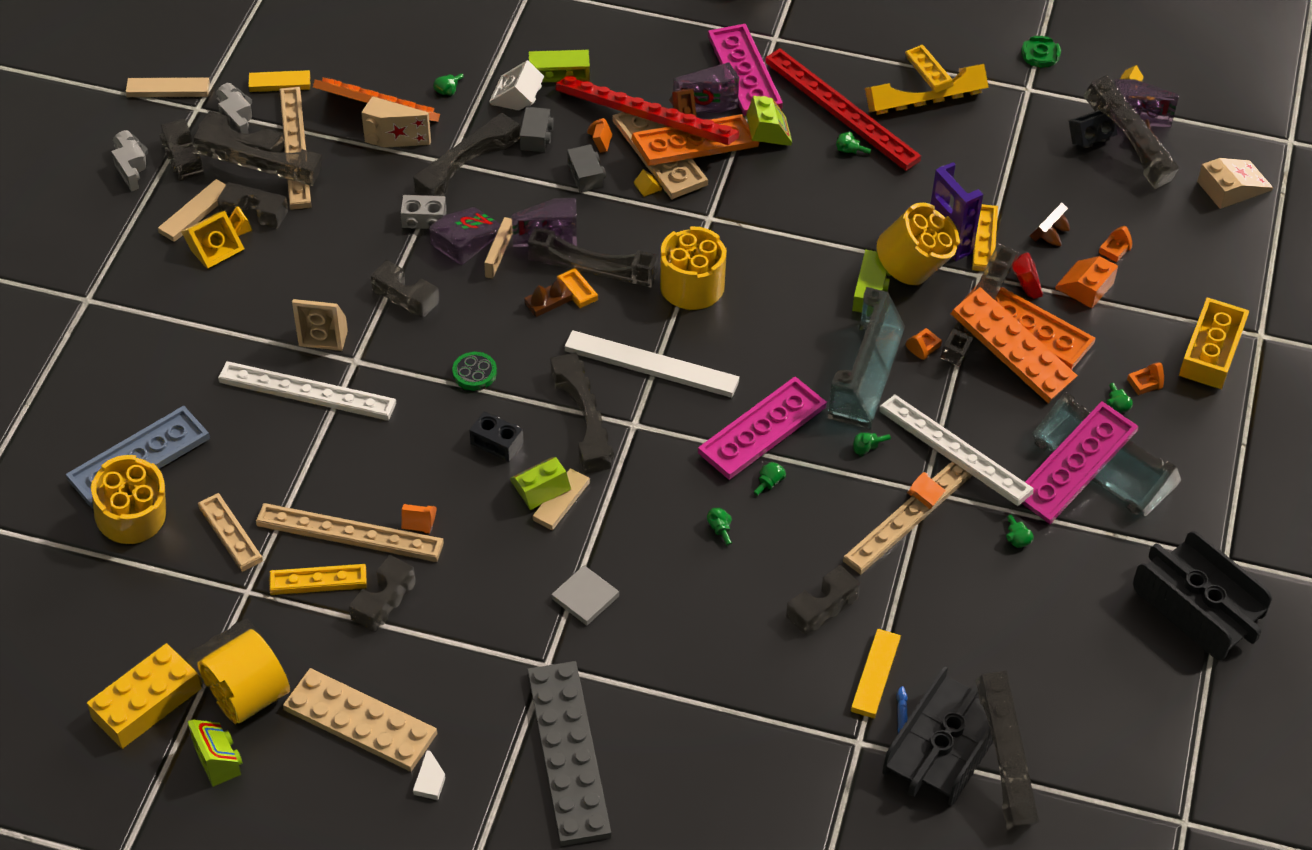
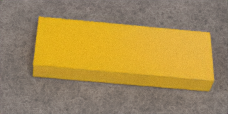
M310 70L249 73V92L280 91L282 88L300 87V90L310 89Z

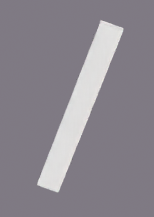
M573 330L565 344L566 352L731 398L739 383V376Z
M226 361L218 377L219 383L388 421L396 405V399L228 361Z
M893 395L880 405L879 412L1015 505L1019 506L1033 494V487L897 395Z

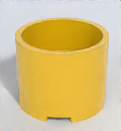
M916 203L909 207L880 235L877 241L878 257L887 272L895 279L908 285H919L924 283L955 255L957 246L960 244L959 233L950 217L947 216L945 218L935 210L934 205Z
M691 226L690 230H683L677 233L673 231L664 239L661 246L660 289L668 302L679 308L698 310L715 304L721 298L725 287L727 251L718 234L703 227Z
M136 455L117 456L101 465V469L97 472L91 483L94 518L99 530L109 539L123 544L140 543L153 537L161 529L166 517L165 484L163 475L154 463L151 464L143 459L136 458Z
M249 629L197 662L205 685L210 687L214 697L218 700L216 703L234 724L245 721L290 692V685L281 664L268 644L253 629Z

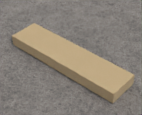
M128 78L126 96L208 97L210 81L209 78Z
M217 179L214 180L159 226V233L173 242L177 241L182 236L181 231L197 224L233 193L232 188Z
M219 493L198 503L199 509L241 572L263 562L261 554Z

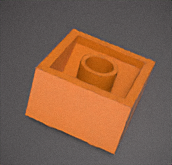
M1101 256L1079 260L1060 280L1055 289L1093 308L1114 284L1118 265Z

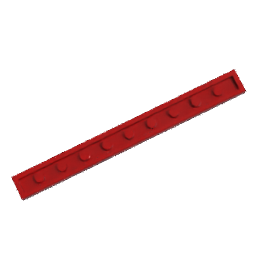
M781 48L766 56L765 63L905 171L921 161L919 153Z
M566 76L556 83V91L725 145H729L739 138V131L732 129L728 125H719L712 120L697 118L693 114H684L674 108L662 107L658 103H650L639 97L628 96L624 92H615L608 87H599L593 85L592 82L577 80L573 76Z

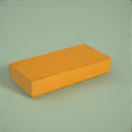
M576 268L557 276V279L562 280L571 291L573 301L579 308L598 300V294Z

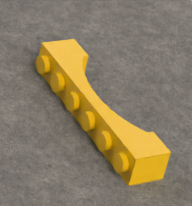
M979 64L959 68V73L952 79L954 86L935 93L933 90L923 93L904 92L892 88L890 83L865 88L869 112L876 111V114L879 115L889 113L888 109L895 107V111L907 109L908 104L914 103V107L926 105L927 100H933V103L945 101L944 97L951 96L952 99L964 97L963 93L970 92V95L980 94L982 89L989 88L985 65Z

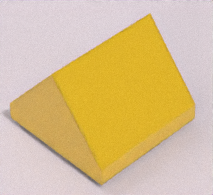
M1135 65L1124 71L1117 84L1136 91L1144 77L1138 66Z
M644 169L634 181V185L643 197L662 190L654 176Z
M236 206L229 219L237 235L240 236L252 231V228L241 209Z

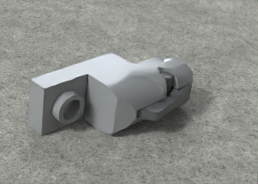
M225 83L216 91L217 99L220 102L218 103L220 117L244 141L249 138L248 129L250 127L248 121L252 119V99L231 83Z
M124 130L114 136L113 142L115 143L116 150L111 152L115 167L132 192L139 189L137 180L140 179L139 172L146 168L148 149L134 134Z

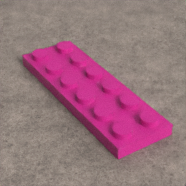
M740 24L709 30L708 38L743 115L746 116L753 96L773 98L778 107L782 109L783 102L747 25Z
M793 377L699 446L698 454L730 480L824 410L827 402L797 377Z
M1101 401L1025 481L1034 489L1033 494L1021 504L1051 524L1138 431V426Z

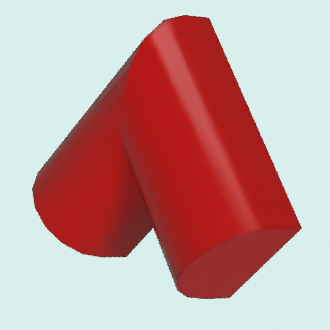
M1027 252L1018 256L1013 264V271L1024 292L1033 299L1043 297L1036 266L1030 253Z

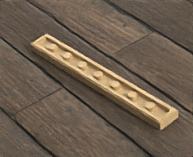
M300 87L280 89L290 210L312 208Z
M954 462L949 463L932 478L933 481L946 491L931 510L912 496L844 556L843 562L860 575L864 573L973 475Z
M263 503L256 520V525L259 527L434 562L438 561L444 544L443 538Z

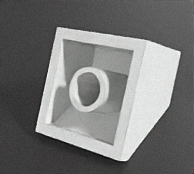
M528 60L501 75L489 103L494 106L521 110L526 106L530 107L536 100L535 96L542 86L541 82L544 75Z

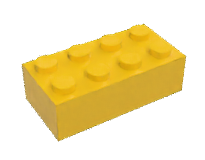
M1207 297L1183 359L1179 376L1222 389L1249 310Z
M166 643L89 700L87 706L91 718L123 749L202 688L198 673Z

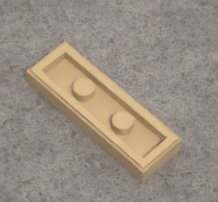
M504 217L484 262L485 277L493 279L511 239L513 234L511 218Z
M571 468L567 472L571 490L542 503L533 515V521L552 531L590 483L589 477Z

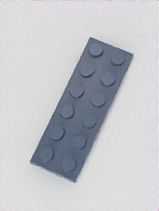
M182 406L68 472L66 477L88 505L93 508L91 483L97 472L101 469V465L117 456L136 455V458L143 459L151 464L154 463L160 469L209 440L210 435L189 410Z

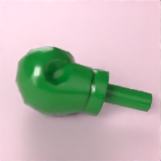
M461 73L455 77L451 74L438 77L433 83V88L440 95L452 96L456 92L457 81L464 78V75Z
M851 132L841 133L837 137V149L843 153L856 154L857 150L868 154L871 152V149L860 146V141L854 139Z
M1110 383L1109 387L1112 392L1109 394L1110 399L1106 400L1107 405L1120 414L1128 412L1133 406L1132 399L1127 396L1123 389L1117 390L1115 384Z
M859 433L855 436L852 447L856 454L863 456L869 450L878 448V443L891 440V436L887 434L877 437L875 433Z
M775 462L763 465L759 472L761 474L759 477L761 484L753 493L758 496L765 487L772 489L779 481L785 479V469Z
M712 508L707 514V521L716 535H722L726 545L729 546L732 542L727 532L731 530L729 527L732 521L731 515L722 508Z
M1009 515L1007 519L1011 525L1008 527L1007 541L1016 548L1028 546L1033 541V533L1023 522L1017 523L1014 517Z

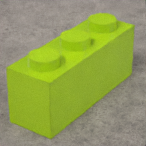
M589 50L529 51V62L544 75L542 82H558L566 76H573L580 81H590Z
M865 250L852 311L878 315L880 307L884 308L886 295L883 294V291L888 292L890 279H887V276L891 275L882 265L876 251Z

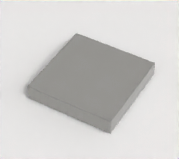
M585 565L552 593V599L586 626L619 597L617 589Z

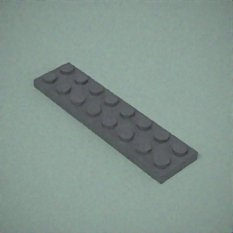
M572 661L528 668V677L560 845L565 846L612 838L577 663Z

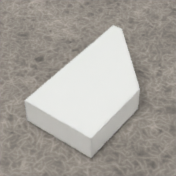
M427 751L413 793L417 796L438 800L445 781V773L431 751Z

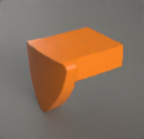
M602 118L594 121L587 130V133L593 136L599 153L607 152L612 138L610 127L607 121Z
M1122 226L1115 229L1100 246L1099 253L1118 262L1132 248V238L1128 228Z
M925 328L917 335L909 338L905 345L914 355L925 360L929 354L941 346L942 340Z
M1158 362L1128 374L1127 381L1138 395L1155 389H1162L1164 385L1163 365Z
M923 472L914 481L907 493L910 496H914L931 510L946 490L928 477L927 473Z
M404 504L402 507L401 529L423 531L430 534L437 508L429 505L422 507Z

